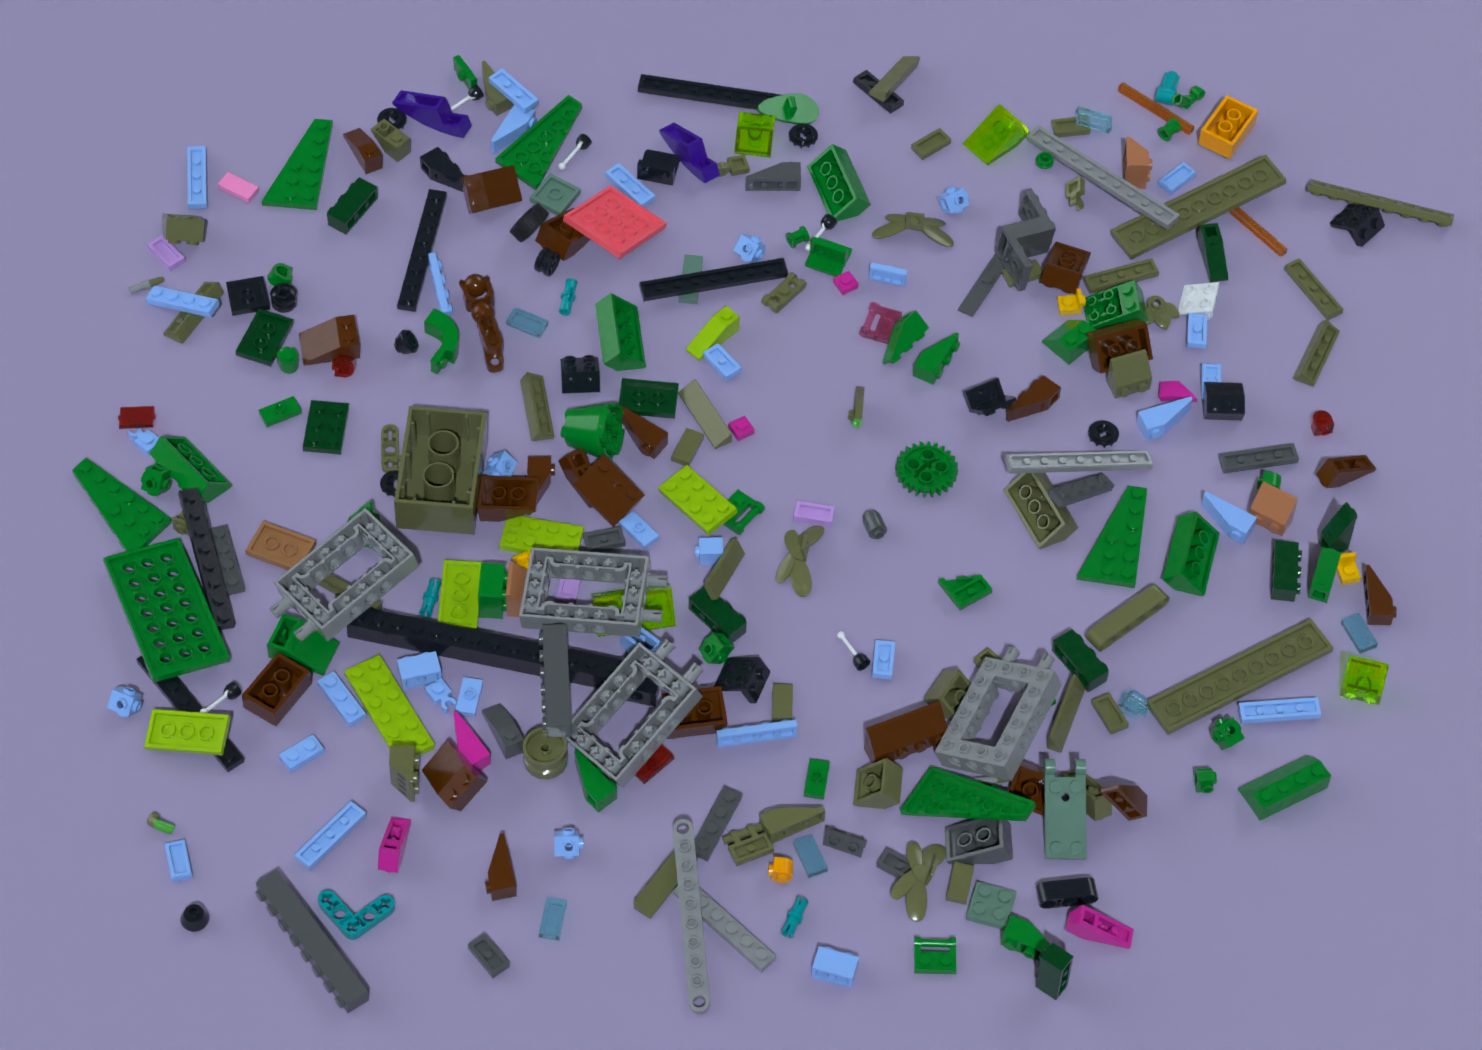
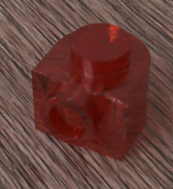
M338 354L336 359H333L332 370H335L334 376L349 377L356 369V361L351 356Z
M1323 410L1315 412L1311 423L1313 435L1325 436L1332 433L1334 428L1332 416Z

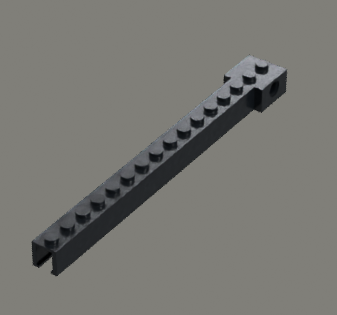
M371 608L365 610L347 625V636L358 640L422 653L436 651L437 656L540 676V666H544V662H540L539 650H543V645H539V642ZM568 649L569 682L600 688L623 660ZM646 677L626 701L655 707L660 687Z

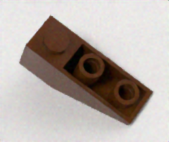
M1044 375L1040 379L1034 380L1027 391H1023L1018 400L1006 409V421L1010 422L1048 410L1060 398L1061 387Z

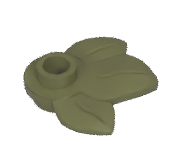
M1152 296L1147 301V325L1155 322L1159 327L1167 330L1171 318H1179L1180 316L1176 306L1165 302L1160 296ZM1154 302L1159 303L1160 306H1155Z

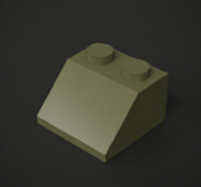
M162 213L163 238L168 240V243L179 244V241H187L189 245H198V242H203L204 219L202 217Z
M1146 349L1110 359L1106 381L1115 399L1127 397L1137 392H1145L1150 389L1152 375Z
M960 669L944 670L924 700L928 705L940 701L945 719L951 721L971 683Z
M885 758L857 769L853 805L886 809L900 804L903 768Z

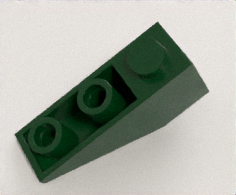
M1218 223L1200 225L1197 240L1210 282L1226 281L1229 278Z
M1348 502L1344 503L1321 531L1318 542L1321 547L1332 548L1339 552L1348 550L1357 519L1356 511L1350 507Z

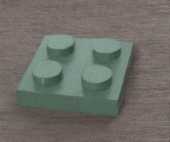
M550 173L530 196V202L533 204L539 203L545 210L557 216L567 211L581 194V189Z
M977 881L966 920L1005 930L1017 892Z

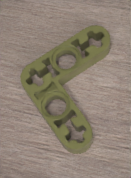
M392 424L385 425L381 430L382 471L386 474L389 471L399 470L398 462L401 461V456H399L398 428ZM389 431L392 432V440H388ZM387 447H393L395 448V451L393 453H387L385 452V449ZM388 463H392V468H388Z

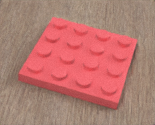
M611 185L565 214L563 218L565 223L619 259L666 229L667 225L665 221Z

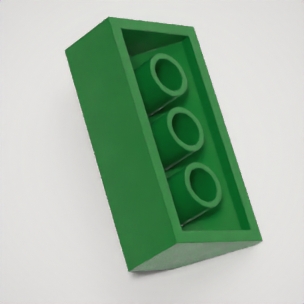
M831 144L807 166L827 213L834 216L837 221L859 216L871 205L845 149Z
M610 293L595 304L603 364L616 371L644 369L646 362L638 308L634 304Z
M160 436L149 453L155 459L154 462L157 465L171 470L170 477L178 483L182 490L198 488L203 503H209L232 487V484L186 437Z
M1197 511L1179 516L1177 519L1163 580L1174 590L1205 596L1220 533Z
M1305 755L1239 787L1238 791L1261 821L1328 788L1331 774L1319 759Z

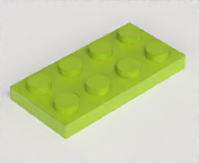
M688 465L684 466L658 487L659 493L708 536L738 513L734 505Z
M524 516L506 520L499 549L515 553L531 551L532 547L579 551L584 526Z
M444 560L438 622L477 630L479 617L478 589L481 563L483 562Z
M152 709L144 747L147 750L223 756L231 717L225 714Z

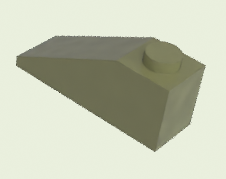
M484 60L482 61V76L486 97L485 104L489 111H493L498 116L510 110L514 104L489 83L488 77L495 72Z
M1074 769L1061 773V777H1075ZM1086 774V814L1094 821L1111 816L1112 804L1100 793V789L1103 787Z
M778 807L773 810L764 811L759 817V823L762 825L763 833L766 832L773 844L825 821V809L821 807Z

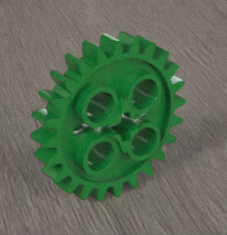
M921 441L920 446L913 443L912 449L906 447V452L901 451L900 457L897 458L895 470L896 477H899L898 482L903 483V489L909 487V493L916 491V496L919 493H923L925 498L927 493H929L933 498L935 492L941 496L942 490L947 493L948 487L952 488L953 482H956L958 462H955V456H951L950 450L944 452L945 446L939 449L938 443L934 446H931L930 441H928L927 445H924Z

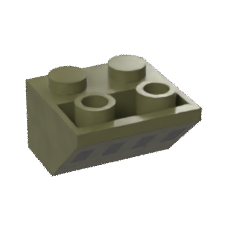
M390 746L389 768L391 785L410 802H415V794H419V754H415L414 746Z

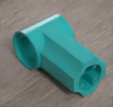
M1165 72L1162 84L1158 87L1155 102L1173 106L1172 98L1177 93L1176 89L1180 80L1177 72Z

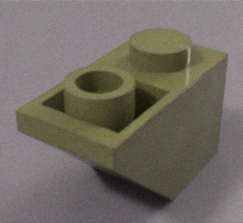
M383 119L371 128V132L384 152L395 161L399 162L411 152L410 138L387 120Z

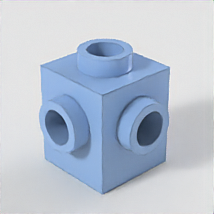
M951 186L945 189L946 192L937 196L943 213L957 214L964 211V207L970 205L968 194L964 188Z
M741 234L733 251L741 255L740 258L745 262H758L763 258L767 245L762 243V239L758 236Z
M504 450L493 453L487 460V465L483 471L488 476L512 477V472L518 462Z
M117 687L112 689L107 708L117 712L116 714L121 717H129L139 712L142 702H140L142 695L131 687Z
M564 828L562 831H554L555 857L563 856L564 859H573L575 856H579V849H583V837H579V830L575 831L574 828Z

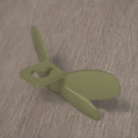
M907 212L906 215L888 214L885 216V219L891 222L877 228L872 233L873 238L883 239L898 234L905 229L920 230L942 246L952 247L954 245L953 239L938 228L945 226L946 223L937 218L924 217L923 213Z
M818 525L809 527L799 536L795 530H789L785 534L784 540L789 554L779 565L775 579L777 583H783L790 576L794 591L800 597H805L811 592L812 581L806 561L809 547L822 537L824 527Z
M909 843L907 847V860L911 870L897 880L891 890V897L895 900L906 895L907 914L915 922L921 921L926 914V885L932 879L936 867L946 858V848L940 844H933L922 851L918 843Z

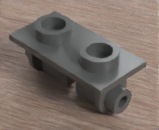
M835 827L826 828L823 845L860 858L862 857L863 849L867 844V840L863 836L847 835V832Z

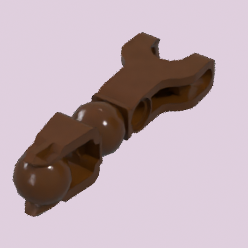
M471 274L465 280L460 279L459 281L465 307L468 312H471L473 320L477 323L487 370L493 373L500 372L504 369L503 341L494 318V292L490 283V277L488 275L484 277L479 274ZM485 291H486V294H487V295H485V298H480V299H476V298H475V297L482 296V295L485 293ZM492 359H498L499 364L492 365L490 361Z

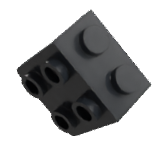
M649 149L645 150L643 159L639 160L637 164V179L673 186L680 163V156Z
M1356 203L1347 205L1330 222L1331 227L1352 231L1356 245L1363 247L1385 227L1379 208Z
M585 355L580 358L566 356L560 359L562 394L600 392L598 357Z
M994 377L963 391L969 412L977 413V415H992L996 413V409L1009 408L1013 402L1017 401L1014 396L1004 395L999 377Z
M730 657L725 661L714 687L722 686V691H741L749 703H757L769 677L770 670L760 657Z

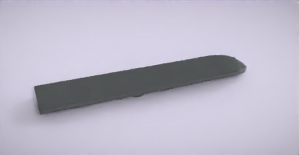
M996 253L958 308V311L973 317L1001 276L1002 270L1005 268Z

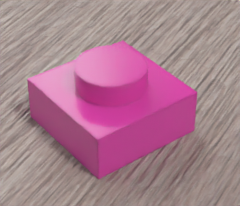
M850 271L833 278L834 285L842 295L859 288V283Z
M746 416L728 423V428L737 441L754 434L755 429Z

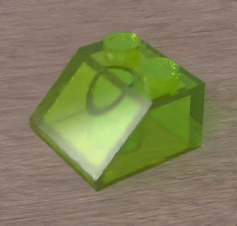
M739 112L734 154L771 158L776 116Z
M1350 655L1343 677L1340 696L1350 700L1355 699L1368 704L1379 705L1389 664Z

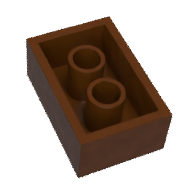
M1140 319L1086 333L1092 368L1099 373L1108 372L1111 358L1146 349L1148 360L1153 359L1148 326L1146 322Z
M277 652L242 694L243 708L277 726L312 684L310 671Z

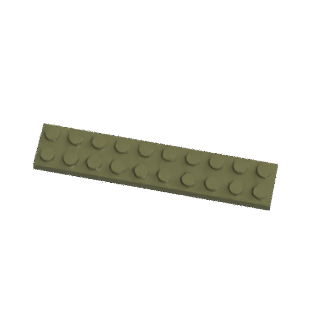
M1264 155L1165 203V206L1180 214V219L1170 229L1166 230L1145 215H1141L1112 229L1111 235L1130 260L1286 184V178L1269 157Z
M1309 619L1147 700L1146 706L1166 734L1169 735L1333 652V646L1313 620Z

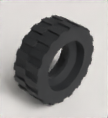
M536 203L519 218L509 232L519 242H522L544 222L549 213L539 203Z

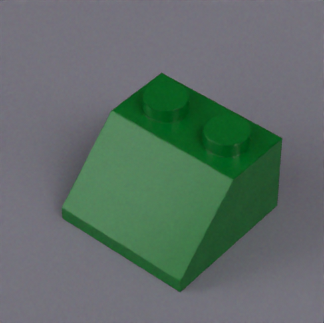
M1068 320L1044 338L1042 343L1069 365L1089 350L1086 333L1096 330L1084 320Z

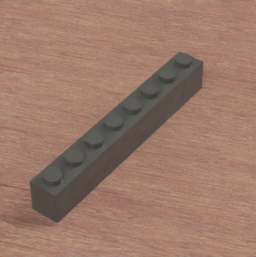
M278 870L257 881V891H255L257 898L260 902L264 901L269 914L278 919L280 929L283 932L287 931L290 935L289 940L292 945L299 947L302 958L306 963L310 962L313 966L312 971L315 976L322 978L327 992L334 994L337 1005L349 1013L369 1001L366 987Z

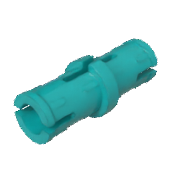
M573 278L566 280L564 291L561 293L562 301L559 313L564 316L571 314L572 303L576 298L575 290L578 282Z
M431 578L427 591L423 594V603L419 611L422 617L425 616V612L427 613L426 618L432 616L434 604L438 601L437 594L441 586V581L436 579L434 585L435 578Z
M801 897L796 898L792 910L787 914V921L781 930L783 936L787 937L789 933L788 938H793L798 924L802 923V915L809 904L805 898L802 899V902H800Z

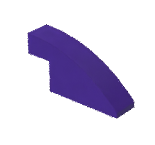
M401 90L392 102L397 109L419 123L451 136L464 138L472 126L468 115L452 113L446 97Z
M675 122L659 130L672 152L680 156L681 163L699 180L707 183L720 176L717 163L707 157L702 138Z

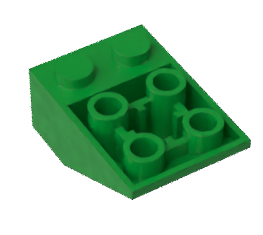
M1135 280L1085 297L1086 305L1084 309L1086 320L1094 329H1103L1135 319H1140L1144 322L1148 321L1143 291Z
M283 613L267 643L268 658L272 659L278 652L309 671L324 676L339 646V642L333 638L327 642L316 631L300 642L293 632L306 622Z

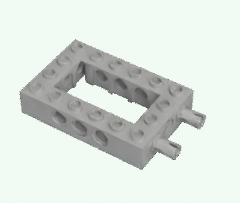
M364 508L274 581L279 594L283 598L272 606L270 611L276 618H279L289 608H294L307 621L293 632L297 639L302 642L316 631L328 642L416 570L419 565L414 554ZM368 544L383 559L378 561V564L368 573L362 574L363 577L352 586L349 585L347 590L336 599L333 598L328 604V611L310 591Z
M532 547L519 613L522 628L542 629V625L566 624L567 632L640 637L644 621L662 622V610L645 609V603L649 587L667 588L668 575H651L649 556ZM551 578L624 583L626 589L625 595L622 596L623 606L621 613L615 606L599 607L593 606V604L586 606L574 605L570 602L569 604L554 603V601H547Z
M667 639L664 640L655 652H651L639 642L571 720V737H565L570 745L589 758L594 765L599 767L622 788L626 786L703 697L692 683L704 670L695 662L683 676L670 668L664 660L676 647ZM648 677L669 696L662 699L661 705L652 715L649 714L648 720L639 730H635L634 736L625 746L622 745L618 753L621 758L619 759L608 747L602 745L595 736Z
M1009 647L1002 660L985 657L935 750L941 765L1012 781L1062 686L1055 670H1050L1055 660L1054 657L1044 653L1037 667L1015 663L1020 654V651L1015 647ZM997 688L1006 689L1009 692L1023 693L996 746L974 743L973 740L977 732L981 730V725L986 715H989V710L994 700H997L999 696Z

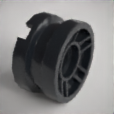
M544 247L536 258L535 271L543 272L548 277L551 276L558 267L560 254L556 251L552 252L548 247Z
M279 283L271 289L270 297L274 310L281 313L294 310L297 306V293L294 286L289 283Z

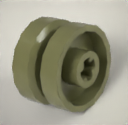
M543 727L529 732L523 741V759L526 770L532 776L539 779H551L563 773L568 763V748L565 737L547 738V730H543Z

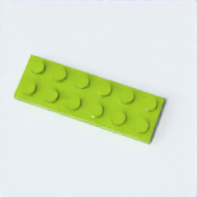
M380 654L344 670L346 679L389 750L390 746H414L415 754L420 756L435 749L434 742Z

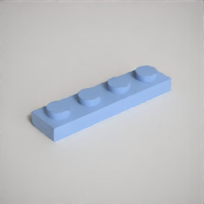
M206 146L187 147L188 209L207 208Z
M429 253V268L439 310L450 318L453 311L451 303H447V300H449L448 289H444L443 286L446 285L445 276L440 274L442 270L441 260H437L436 253Z
M154 286L145 298L147 304L210 318L220 305L218 299L159 286Z
M1318 697L1243 702L1238 705L1241 724L1317 719L1321 717Z
M786 719L774 723L764 722L760 725H743L738 728L716 730L717 748L797 737L796 720Z
M350 801L294 854L295 859L310 871L366 817V812Z

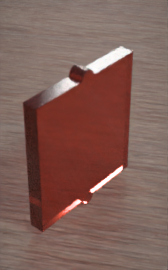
M154 406L120 407V415L118 416L119 429L153 428L154 419H156Z

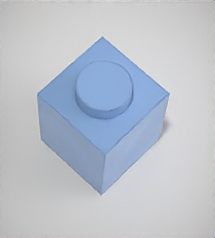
M722 537L699 538V546H695V557H699V565H716L723 553Z

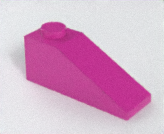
M456 711L453 715L457 748L479 772L491 764L490 753Z
M391 817L379 847L378 870L398 873L411 826L410 819Z
M1081 905L1069 912L1066 926L1067 932L1082 939L1127 949L1131 948L1134 929L1085 905Z

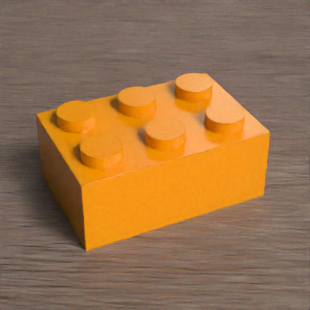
M1226 95L1201 129L1198 144L1231 159L1255 126L1258 110Z

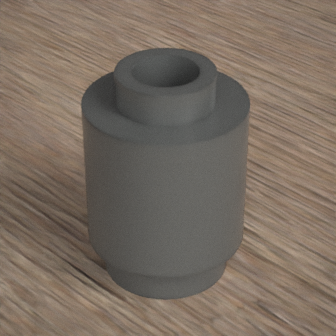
M869 510L864 513L863 524L869 537L872 539L882 538L887 532V527L880 513L876 510Z

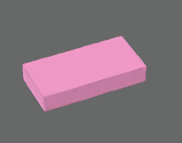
M229 172L218 183L219 189L247 203L259 192L258 186Z

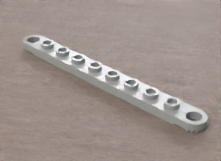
M680 819L673 825V838L688 1000L693 1013L703 1014L709 1010L710 995L694 828L689 820ZM687 826L689 831L686 834L678 833L679 827ZM699 998L705 1000V1005L700 1008L694 1006L695 1000Z

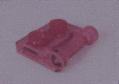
M871 302L868 308L869 313L864 325L860 328L859 335L888 344L894 325L902 318V312L882 307L876 302ZM875 315H881L876 330L872 331L870 328Z

